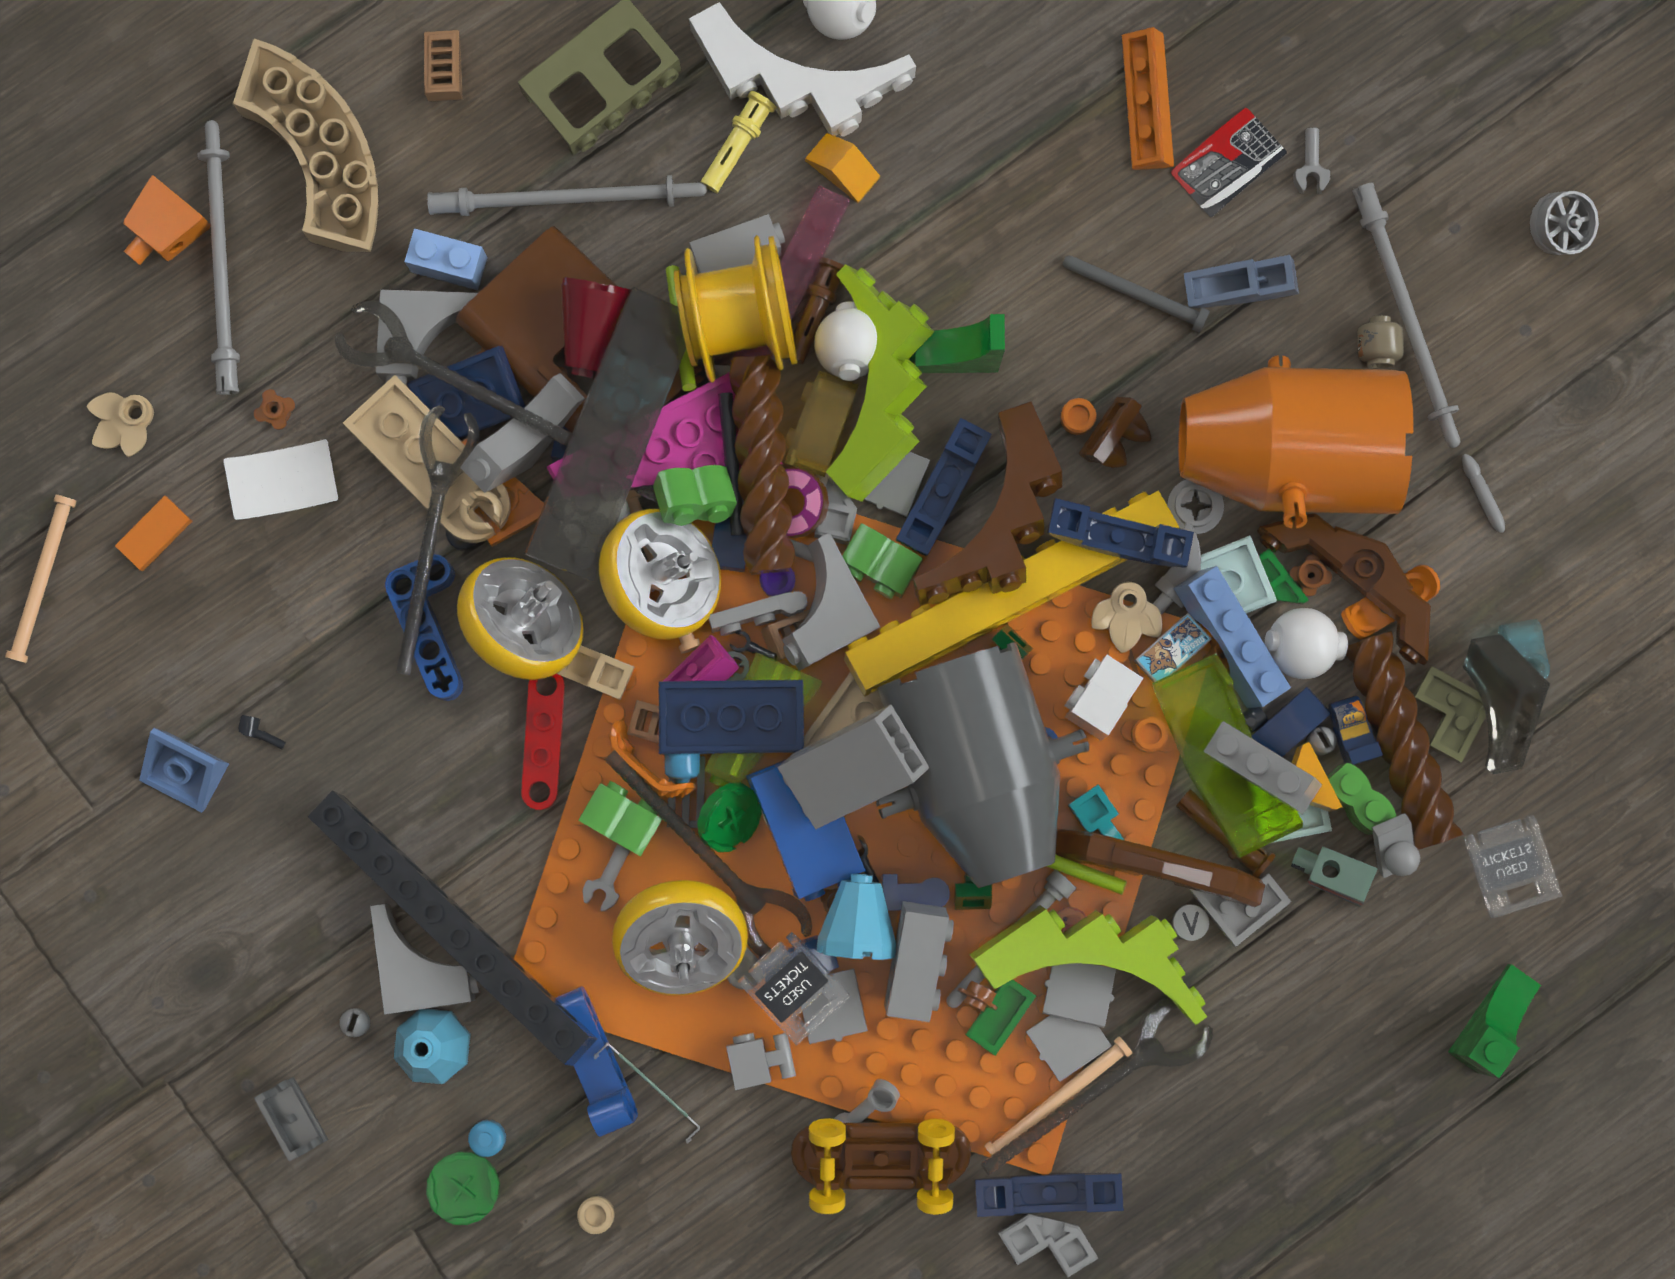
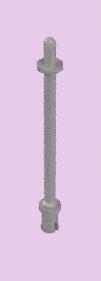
M209 120L205 124L206 149L197 153V157L199 160L207 162L218 345V348L211 354V362L215 364L216 394L231 395L230 391H232V394L239 393L237 363L240 362V354L236 353L232 348L221 162L229 159L230 154L228 151L220 149L218 123L214 120Z
M667 175L666 184L488 194H473L467 188H459V192H428L427 200L430 215L461 213V216H469V212H472L475 208L667 198L669 207H674V198L704 196L707 192V187L700 182L673 184L672 175Z
M1374 183L1361 185L1352 190L1363 218L1360 220L1362 228H1366L1373 235L1435 411L1428 415L1429 421L1438 419L1447 445L1451 448H1456L1460 444V437L1451 414L1458 412V405L1448 406L1385 230L1386 220L1389 219L1387 211H1382Z

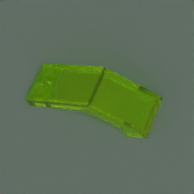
M1216 653L1152 683L1186 771L1238 858L1303 828V820L1297 811L1213 760L1204 752L1223 721L1252 738L1233 691V680Z

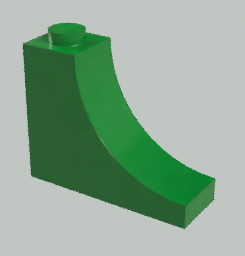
M990 314L983 321L972 325L933 330L934 333L909 358L922 373L998 372L1005 352V315Z
M1507 964L1448 1053L1478 1074L1500 1078L1520 1049L1516 1045L1517 1031L1529 1004L1541 985L1512 964Z

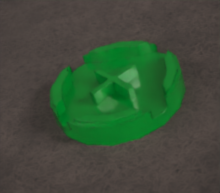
M741 782L728 783L719 787L708 797L701 808L697 821L698 835L704 844L717 852H731L737 849L734 847L740 842L745 843L752 837L762 815V809L754 790Z
M458 1151L445 1156L434 1166L427 1179L426 1195L431 1209L444 1221L453 1225H469L483 1219L494 1208L499 1197L500 1181L496 1169L485 1157H481L474 1152Z

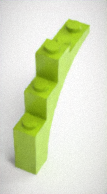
M845 264L836 275L851 294L857 309L867 314L872 320L877 333V345L874 355L868 363L869 372L865 400L856 427L843 451L826 473L847 497L863 501L920 442L911 432L914 426L901 413L927 387L919 378L922 372L909 358L934 331L926 323L929 317L917 305L913 304L909 307L900 301L896 303L886 292L881 291L879 293L873 285L876 280L864 268L860 267L859 270H856Z
M1040 905L969 954L994 989L1019 975L1047 966L1071 963L1104 965L1132 973L1153 984L1167 995L1193 1024L1197 1025L1207 1018V1015L1201 1008L1206 1004L1204 999L1194 986L1188 989L1181 978L1186 974L1174 957L1167 958L1179 949L1173 941L1177 937L1176 932L1166 919L1160 921L1153 915H1150L1118 937L1117 935L1122 931L1110 914L1104 917L1102 913L1095 910L1062 933L1061 930L1066 926L1054 909L1048 912L1047 909Z

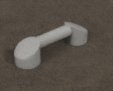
M877 1079L871 1087L868 1097L852 1112L838 1114L834 1119L842 1123H861L875 1109L881 1112L891 1111L895 1107L900 1093L890 1082Z

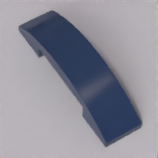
M960 418L915 506L901 528L896 541L926 557L928 556L992 435L991 433Z
M1055 498L1047 534L1067 543L1110 556L1149 564L1186 568L1188 566L1194 532L1159 524L1157 527L1093 512L1090 511V506Z
M1059 1173L975 1179L977 1217L1068 1211H1124L1121 1173Z

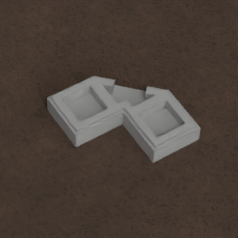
M796 461L795 467L813 472L823 482L828 493L829 506L827 515L822 524L816 528L814 538H820L830 532L834 542L849 545L857 513L856 506L850 497L848 498L826 473L828 468Z
M1028 1213L998 1232L1017 1265L1048 1246L1067 1277H1070L1098 1259L1082 1230L1075 1224Z

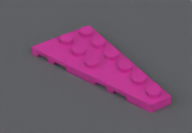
M730 372L715 379L714 383L709 382L547 466L563 499L654 485L658 472L667 469L689 468L693 470L708 465L725 466L718 394L733 393L734 401L736 395L730 384Z

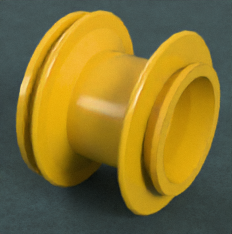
M755 235V253L752 264L698 274L692 251L686 248L684 251L686 275H682L680 270L674 271L676 298L688 357L692 367L698 366V360L703 359L706 375L711 383L715 381L713 355L767 346L775 356L777 368L780 371L784 368L783 359L790 358L792 365L797 364L790 313L774 236L768 237L769 244L762 245L760 237Z

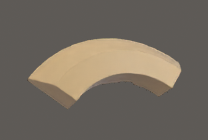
M253 39L233 105L242 117L256 121L279 135L295 152L307 185V206L302 232L310 242L346 252H371L377 226L378 184L371 151L359 122L345 100L315 69L310 68L298 60L296 56L274 45Z

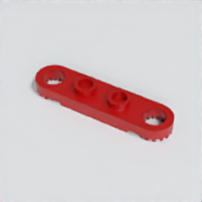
M559 674L550 676L556 680L557 688L549 696H543L537 690V684L540 679L529 680L521 794L525 804L535 810L550 808L558 797L565 682ZM537 782L546 783L550 789L548 799L541 803L535 802L530 796L531 787Z

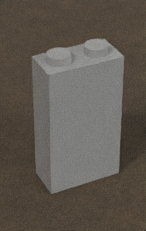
M890 704L795 752L777 768L782 774L784 782L790 787L801 805L805 816L809 818L816 830L914 783L929 769V766Z

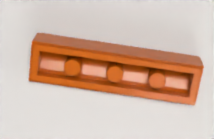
M1154 27L1123 34L1122 45L1132 169L1143 170L1173 167L1174 158L1164 35Z

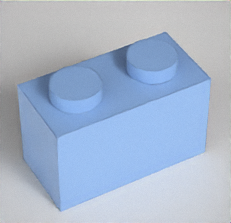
M414 229L404 262L412 273L478 290L488 257L481 246Z

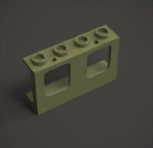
M621 0L519 80L518 84L525 98L530 103H534L568 144L570 152L575 155L580 150L585 152L594 146L598 140L597 137L606 129L611 131L617 128L624 121V115L634 107L640 109L646 105L652 98L651 94L658 88L670 86L678 78V72L681 71L679 58L630 0ZM631 30L638 32L661 60L659 67L635 85L626 83L604 56V52L609 46ZM576 73L584 75L606 102V108L581 128H574L549 97L552 91Z

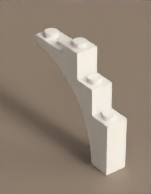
M720 2L689 18L691 32L730 100L738 96L741 99L748 97L749 92L756 91L758 89L757 86L761 84L770 101L776 105L777 108L775 110L781 119L788 115L796 117L808 109V104L811 103L828 133L834 136L838 134L846 136L859 127L858 123L862 122L861 106H864V108L874 106L881 101L883 94L893 89L895 92L901 91L913 82L912 79L915 78L916 65L910 55L882 66L858 71L821 70L804 67L777 57L747 36L733 22Z

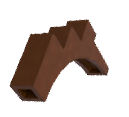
M1031 401L998 413L999 431L1006 451L1007 466L1004 486L996 507L982 530L962 551L939 567L913 578L915 595L920 606L927 603H940L946 600L948 596L961 591L971 592L977 590L982 584L987 582L992 594L1000 591L1011 592L1018 589L1023 583H1026V566L1016 544H1029L1036 541L1040 536L1045 535L1044 517L1035 497H1047L1062 488V469Z

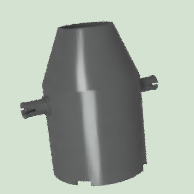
M1016 642L1007 644V648L1000 651L998 646L915 672L916 680L901 683L900 679H896L877 688L883 707L892 705L929 766V769L914 783L876 800L877 806L892 802L891 806L878 810L882 819L909 809L918 811L921 822L978 888L1055 863L1061 776L1057 765L1061 759L1089 752V743L1086 741L1073 745V742L1087 738L1082 729L1055 739L1047 736Z

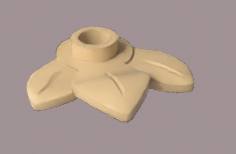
M111 392L100 395L88 403V410L101 419L92 440V444L95 447L111 449L121 446L123 452L128 457L135 455L144 447L147 440L146 427L151 423L154 415L153 406L146 398L140 395H131L123 398ZM135 408H141V416L137 419H132V411Z
M1127 581L1120 583L1114 588L1111 598L1105 599L1096 605L1092 613L1091 625L1094 629L1109 628L1113 644L1120 652L1124 653L1136 645L1141 634L1150 637H1160L1162 617L1159 609L1147 601L1144 589L1135 582ZM1127 594L1135 595V602L1131 606L1123 604V598Z

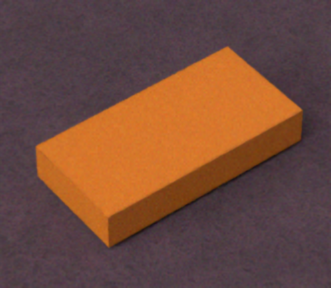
M164 496L115 547L139 570L144 571L193 521L172 500Z

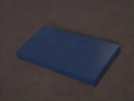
M803 680L659 682L660 755L795 753L804 748Z

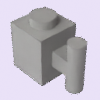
M754 1032L732 1037L734 1044L726 1046L735 1090L770 1083L772 1079L769 1067L779 1065L782 1079L796 1076L787 1033L773 1035L776 1050L768 1052L765 1051L763 1037L755 1039Z

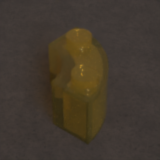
M820 370L814 383L807 381L801 397V401L805 402V406L797 428L790 427L785 439L786 448L789 449L785 463L809 470L823 477L826 476V471L832 463L842 432L850 415L859 387L858 384Z

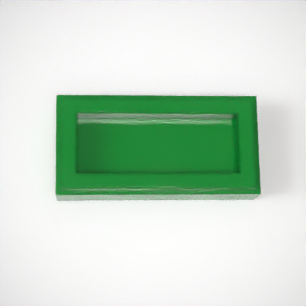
M1013 979L995 990L996 996L992 1004L998 1007L997 1010L986 1007L984 1012L979 1013L965 1034L995 1056L1036 998L1035 994Z

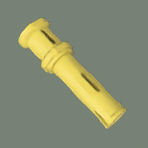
M755 91L749 92V100L739 116L733 118V130L700 181L706 185L707 189L718 194L750 140H755L761 134L760 127L769 112L773 113L777 108L768 98Z

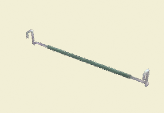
M607 1042L594 1055V1059H597L599 1057L598 1054L604 1048H606L607 1045L613 1051H615L623 1061H625L634 1071H636L645 1081H647L679 1112H681L686 1118H688L692 1123H694L698 1127V1129L694 1131L686 1139V1143L688 1144L692 1140L691 1137L700 1130V1126L695 1121H693L685 1111H683L674 1101H672L651 1080H649L640 1070H638L628 1059H626L621 1053H619Z

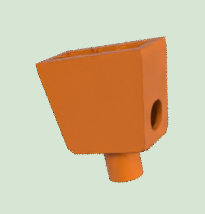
M152 175L124 219L123 224L136 237L123 252L139 265L143 263L153 250L166 261H170L211 226L200 213Z

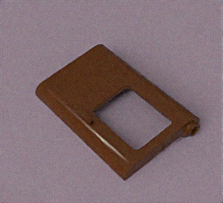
M555 226L542 233L470 300L456 317V322L486 351L497 346H503L515 379L534 398L550 379L559 373L576 388L585 399L564 427L584 446L669 404L680 394L684 395L687 392H692L682 389L676 341L632 299L618 331L662 374L670 379L663 392L652 402L644 405L625 424L619 425L554 364V358L564 349L561 292L563 278L582 279L599 284L617 286ZM699 363L698 366H693L696 389L705 382V379L702 377L705 369Z

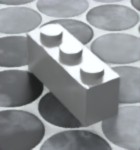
M1224 721L1204 750L1213 760L1302 815L1322 786L1309 773Z
M902 902L896 935L895 958H892L884 1000L887 1016L930 1022L932 1011H938L941 991L936 989L938 976L944 977L947 966V955L943 954L945 941L950 942L952 939L954 926L953 920H949L945 907Z

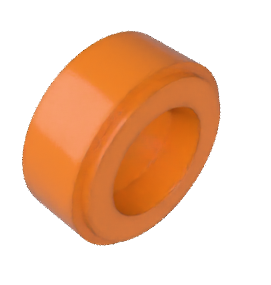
M1072 399L1064 405L1061 411V424L1071 434H1085L1093 427L1096 421V410L1086 399Z
M1147 716L1138 720L1131 732L1134 745L1139 750L1148 753L1160 750L1166 744L1169 735L1166 724L1160 718L1154 716Z

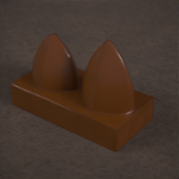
M1116 397L1079 452V455L1088 462L1100 463L1106 467L1118 468L1126 466L1127 457L1125 449L1119 441L1120 438L1124 437L1135 442L1151 441L1148 424L1139 412L1142 405L1131 397Z

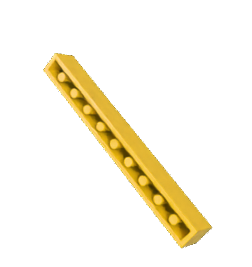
M1159 490L1151 495H1148L1145 491L1134 496L1128 501L1129 506L1120 511H1117L1116 507L1102 513L1154 527L1163 524L1179 528ZM1054 539L1049 540L1035 549L1037 554L1027 559L1021 555L1026 566V583H1023L1018 589L1011 592L1000 591L992 594L987 582L982 584L977 590L971 592L961 591L952 594L944 602L932 608L930 604L923 605L911 613V619L901 624L898 620H895L883 626L879 630L880 635L870 640L865 636L848 645L849 651L845 652L844 661L865 697L877 691V688L912 673L1128 559L1095 552L1065 541L1056 543Z

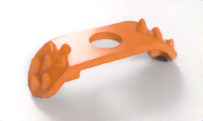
M1418 565L1405 573L1413 587L1412 591L1426 602L1439 593L1440 579L1433 568L1427 565ZM1367 597L1348 606L1341 613L1346 629L1360 640L1371 636L1395 621L1388 614L1383 613Z
M616 720L608 735L611 738V752H616L618 759L622 758L655 787L658 795H666V798L680 795V798H683L696 789L695 784L691 782L676 784L664 778L660 780L632 755L634 747L627 739L625 722L623 720Z

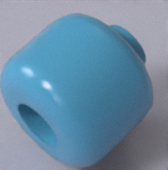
M700 754L665 755V774L675 779L676 783H689V779L699 775Z
M483 1120L472 1127L468 1143L475 1154L481 1157H491L503 1149L506 1143V1133L500 1123L494 1120Z

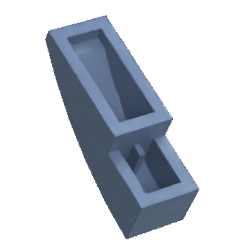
M1290 255L1256 262L1250 259L1184 273L1189 308L1249 303L1299 294L1295 264Z

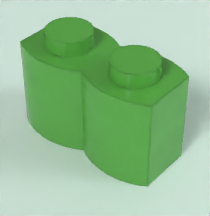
M721 465L702 466L693 470L689 468L663 470L658 472L653 485L664 523L684 526L697 519L712 523L722 522L731 517L737 503L727 467Z
M862 523L842 555L855 580L861 582L863 577L876 584L873 589L888 599H892L894 595L902 598L923 561V558Z
M1344 763L1338 765L1327 775L1342 808H1345L1348 819L1361 832L1371 835L1373 834V826L1396 817L1395 810L1390 801L1381 793L1372 790L1368 778L1356 766Z
M609 781L607 786L600 783L578 821L641 857L662 821V818L657 816L660 809L643 799L638 804L626 798L629 791L612 781Z

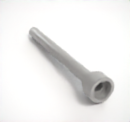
M1054 870L1046 878L1048 881L1044 886L1046 890L1018 920L1040 905L1048 909L1056 899L1059 902L1063 897L1067 899L1075 891L1076 887L1059 871ZM977 965L949 994L946 999L949 1007L956 1008L966 999L965 995L957 991L959 987L966 990L970 981L980 983L985 978Z

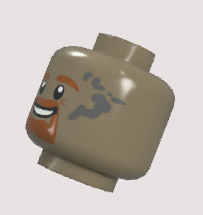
M1390 316L1370 317L1369 323L1358 328V358L1367 363V368H1392L1395 366V362L1403 357V327L1395 322H1391Z

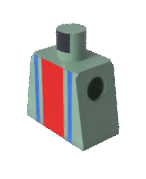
M1298 847L1291 864L1292 868L1310 875L1309 885L1359 907L1364 903L1378 869L1325 847H1322L1319 855ZM1327 865L1335 867L1338 875L1334 878L1325 876L1322 872L1323 867Z

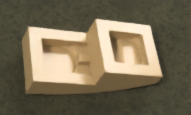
M581 645L572 662L557 674L621 700L635 667Z

